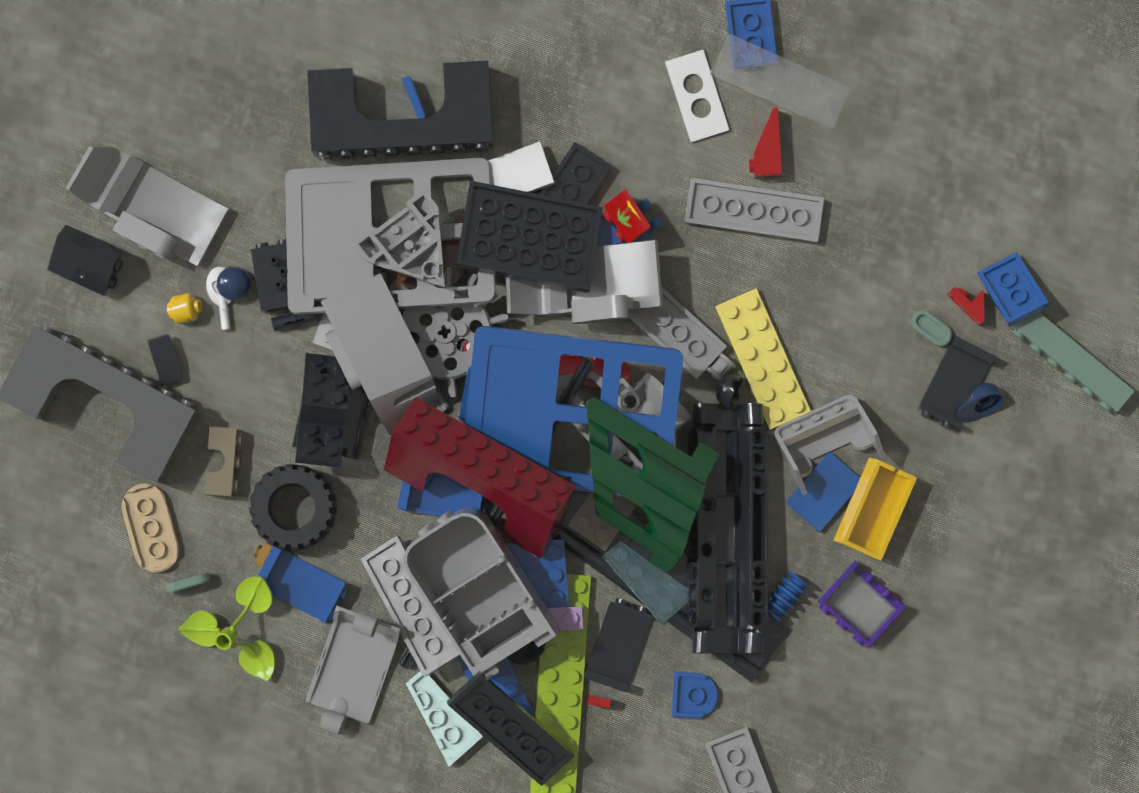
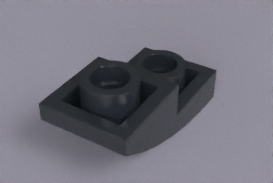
M169 334L147 340L161 386L183 380Z

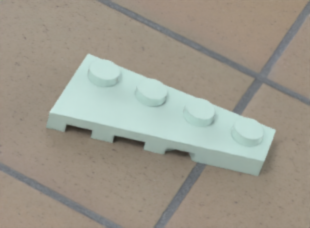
M419 671L406 683L448 766L452 765L483 737L482 734L448 706L447 700L449 697L430 675L424 677L422 672Z

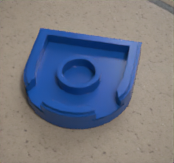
M674 671L671 717L701 718L709 714L718 701V691L714 682L708 676L701 673Z

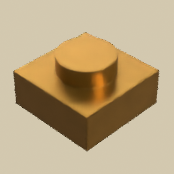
M267 542L263 546L259 544L254 553V557H256L254 563L263 566L273 546Z

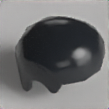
M726 374L720 379L715 388L717 401L730 410L735 408V406H731L734 405L731 401L740 397L737 390L740 388L743 379L739 374Z

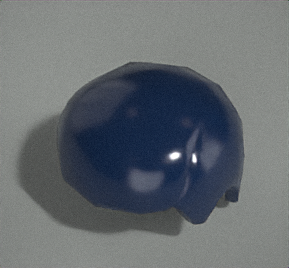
M226 267L217 277L216 288L219 294L226 300H240L248 293L251 286L247 272L240 267Z

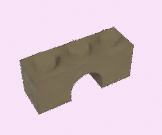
M209 428L208 449L220 451L224 455L225 464L217 472H206L204 494L234 497V492H238L239 479H235L236 470L240 469L241 461L240 456H237V448L242 446V434H239V429Z

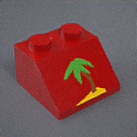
M626 189L603 206L605 212L602 214L609 225L613 223L617 228L615 234L621 243H633L651 231L650 224Z

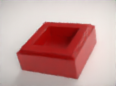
M589 695L587 703L588 705L609 708L611 699Z

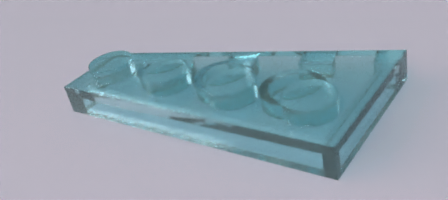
M619 541L602 556L661 625L688 603V589L661 569L647 562V559L623 542Z

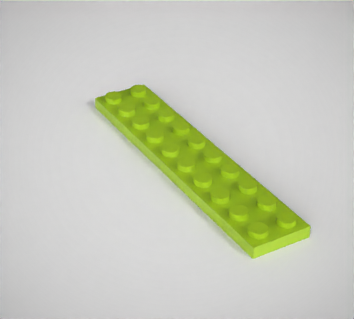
M567 574L569 607L583 606L584 629L560 630L555 638L545 643V649L540 656L535 719L573 752L574 757L543 786L531 778L530 793H576L591 576Z

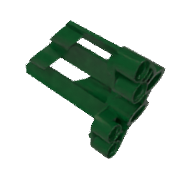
M594 397L586 401L596 515L651 551L652 555L650 559L647 558V562L667 573L678 562V559L681 558L689 541V532L700 507L708 475L719 456V452L700 441L693 454L687 455ZM608 431L638 449L643 461L642 471L637 472L609 455ZM613 490L643 508L649 518L645 528L614 509Z

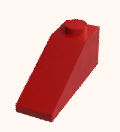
M773 107L752 159H749V173H753V178L781 177L782 175L778 107Z

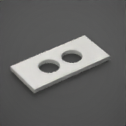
M704 50L666 61L665 65L690 142L692 143L729 131ZM691 74L698 75L703 81L701 91L695 94L687 92L683 86L684 79ZM697 99L707 100L711 106L710 114L704 118L694 116L691 111L692 103Z

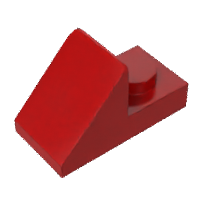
M954 286L946 294L978 326L984 322V289L971 301L968 299L970 297L969 294L961 287L957 289Z

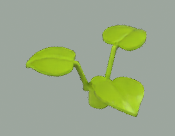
M261 576L249 577L238 586L236 600L239 604L246 607L230 627H225L223 630L217 628V618L208 611L199 610L194 612L178 629L186 638L201 646L211 647L216 645L221 650L245 646L239 654V662L242 668L253 676L268 681L274 672L275 655L270 645L262 640H257L252 645L249 642H236L238 640V633L235 627L249 609L255 613H262L267 611L272 604V592L266 580Z

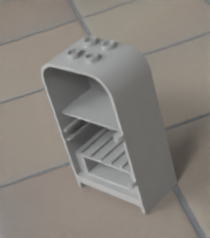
M465 507L455 513H452L450 510L437 519L438 523L436 525H433L431 522L417 532L419 536L407 547L404 554V566L408 575L473 676L478 671H481L490 678L501 670L503 666L501 660L533 640L537 647L558 635L561 628L484 511L475 507Z

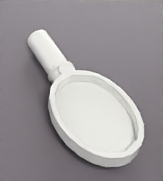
M216 267L211 270L207 277V292L213 303L219 306L218 311L220 312L222 330H230L228 304L232 301L222 297L216 288L217 277L225 268Z

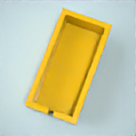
M869 458L833 541L881 561L917 477L896 469L878 459Z

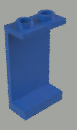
M275 546L272 547L258 576L266 580L272 596L319 619L324 624L328 620L332 622L338 600L343 601L348 592V589L345 588L346 582Z

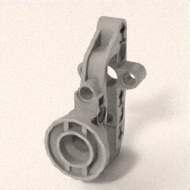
M590 372L586 379L592 380L598 387L602 388L603 378L594 372ZM649 372L633 387L622 377L619 384L617 407L625 412L659 415L661 413L664 386ZM574 374L558 376L557 390L560 386L565 390ZM564 390L557 394L556 401L559 400ZM577 395L572 400L571 405L587 407ZM626 396L635 398L636 405L633 408L629 409L624 406L623 400ZM679 401L674 447H676V433L691 419L690 414ZM569 422L589 442L588 424ZM614 435L611 456L619 460L626 454L623 459L626 462L632 461L634 463L632 468L635 471H642L643 464Z

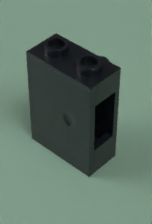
M65 225L57 235L47 270L105 296L109 289L113 290L117 284L118 278L115 276L120 271L124 262L121 260L123 250Z
M286 239L278 240V244L269 246V243H259L255 245L256 248L250 249L260 308L263 313L288 309Z

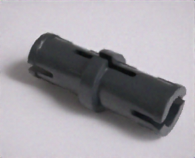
M290 312L287 315L271 318L274 332L290 327L296 329L299 328V325L318 321L317 313L297 315Z

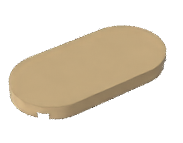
M135 485L129 489L122 501V513L135 559L140 566L148 571H166L176 563L180 552L167 499L164 493L154 485Z

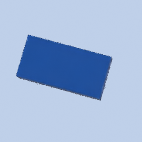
M411 76L402 78L417 118H427Z

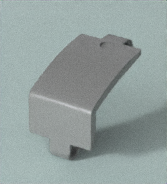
M336 606L333 623L306 697L307 703L325 709L319 728L341 735L347 717L365 724L370 723L400 638V628L381 622L380 618L360 611L356 613Z

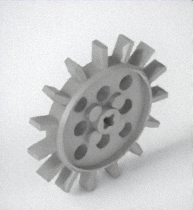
M447 267L445 271V288L456 287L452 286L454 276L452 267ZM473 274L468 279L466 286H475L478 276ZM402 284L398 286L399 290H409ZM468 291L455 292V299L469 298ZM495 291V297H494V299H493L491 302H493V301L496 299V297L498 296V294H497L496 291ZM489 303L447 305L441 308L434 306L404 308L403 311H400L410 333H417L420 336V341L416 345L433 377V383L435 380L448 381V392L451 398H456L457 396L455 379L467 376L468 368L472 364L475 333L470 330L471 323L479 321L483 326L492 327L495 324H503L509 320L508 314L489 317L485 309ZM457 308L464 311V317L459 321L451 317L452 311ZM428 314L433 318L430 326L424 327L420 324V318ZM443 327H446L447 331H451L446 339L439 335ZM460 340L469 341L470 348L466 352H461L457 349V344ZM429 346H436L439 353L436 357L429 358L426 355V349ZM449 358L457 361V367L452 371L447 370L444 366L445 361Z

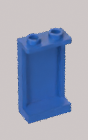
M435 473L423 492L402 481L397 509L434 516H442L450 510L452 513H455L465 507H475L485 512V506L481 505L484 496L446 475Z

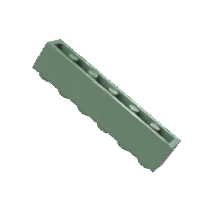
M1040 312L1010 327L1013 329L1012 334L1021 341L1025 339L1031 344L1029 348L1037 355L1042 353L1048 358L1046 362L1056 370L1060 368L1065 372L1064 377L1073 384L1077 382L1082 386L1083 389L1081 391L1091 399L1095 397L1099 400V406L1106 412H1118L1134 393L1131 387Z

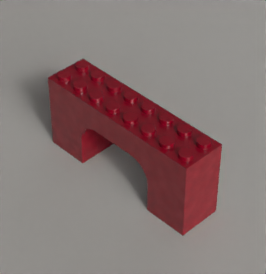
M417 397L412 401L392 431L384 471L421 492L424 491L434 474L440 473L491 500L500 507L506 516V523L501 537L540 559L562 526L576 487Z

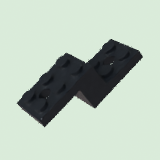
M306 353L295 463L341 467L349 383L336 356ZM328 373L332 377L326 378L323 377L321 374ZM321 442L325 446L317 447L314 443Z

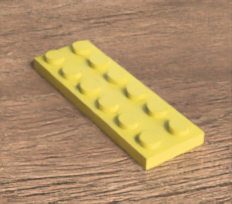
M757 289L715 306L757 403L764 404V419L769 430L810 412L811 410Z

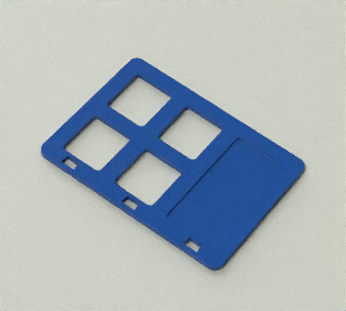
M481 326L476 330L465 425L556 476L571 477V484L576 486L575 491L594 493L592 472L585 474L552 470L549 467L553 423L555 421L588 424L587 407L559 404L556 401L560 357L562 354L602 358L604 360L600 401L648 431L657 433L658 437L673 445L683 367V354L680 350ZM624 361L662 365L665 367L663 398L659 415L625 412L617 409L621 366ZM608 431L609 455H612L614 434ZM613 490V495L622 496Z

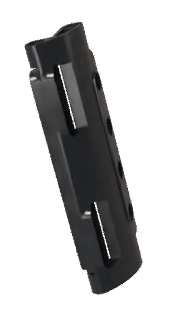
M695 403L693 404V427L688 435V455L693 454L701 441L719 452V456L705 484L702 498L705 506L704 510L700 504L688 536V624L692 628V653L764 654L763 630L768 622V435L764 428H762V425H764V404L731 405L735 406V408L730 410L721 404ZM738 431H739V492H738ZM752 434L755 437V442L752 440ZM752 457L755 459V465L752 462ZM752 479L755 481V487L752 485ZM702 546L704 548V555L701 552ZM738 566H739V627H738ZM752 570L755 572V577L752 576ZM702 592L704 593V600L701 598ZM753 592L755 594V600H753L752 598ZM753 615L755 617V623H753L752 621Z

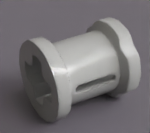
M720 353V358L713 366L706 369L717 381H720L731 368L734 369L736 367L722 353Z

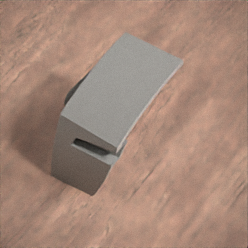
M89 146L65 188L87 205L116 222L112 232L162 259L166 260L171 252L197 267L200 266L229 212V209L188 188L129 154L110 146Z
M657 240L598 246L596 248L589 293L506 277L507 313L572 315V324H588L628 319V310L663 306Z
M381 273L321 301L334 330L325 334L351 389L355 390L363 386L389 435L392 434L393 429L415 397L435 407L437 390L432 381L433 377Z

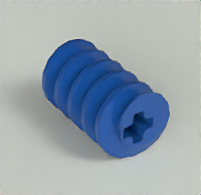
M791 571L788 572L790 580L782 578L784 587L777 584L775 587L778 593L773 591L769 593L772 600L768 599V613L779 622L783 621L780 613L789 614L786 609L787 606L792 609L795 608L792 600L801 601L799 593L807 595L804 587L808 586Z

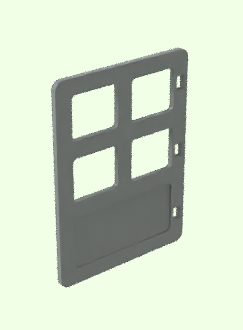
M484 158L305 168L288 171L285 176L287 288L290 312L297 315L326 313L324 307H314L315 301L327 299L374 277L373 264L366 262L352 245L354 241L369 230L373 232L377 229L372 226V183L412 180L414 182V196L424 189L431 197V181L434 178L471 176L476 182L490 184L487 160ZM462 223L439 224L441 241L460 240ZM478 271L477 285L437 288L435 284L417 279L416 289L390 291L392 296H398L399 302H395L398 308L489 303L495 297L494 274ZM468 291L469 298L455 299V292Z

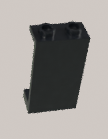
M957 336L953 337L917 410L921 411L920 415L931 421L933 418L941 421L940 425L950 431H953L954 428L960 429L962 424H960L961 420L957 417V411L964 403L970 400L973 390L981 384L996 356Z
M616 598L615 602L610 601L584 678L627 693L653 615L649 614L650 609L637 605L636 609L628 607L629 602Z

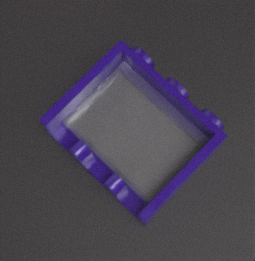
M854 560L818 599L821 603L819 608L827 616L832 613L838 619L835 622L844 631L849 628L855 634L852 638L861 646L866 644L869 647L906 607Z

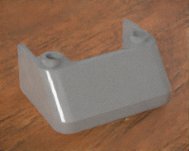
M852 395L843 396L783 423L774 432L789 470L803 495L807 494L802 478L809 475L813 469L810 460L851 442L852 446L857 450H865L874 446L881 460L886 458L877 431L858 399Z

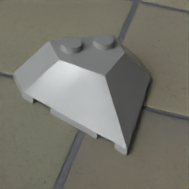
M424 189L407 201L406 207L375 231L371 232L369 230L352 243L354 248L368 263L445 288L438 206Z

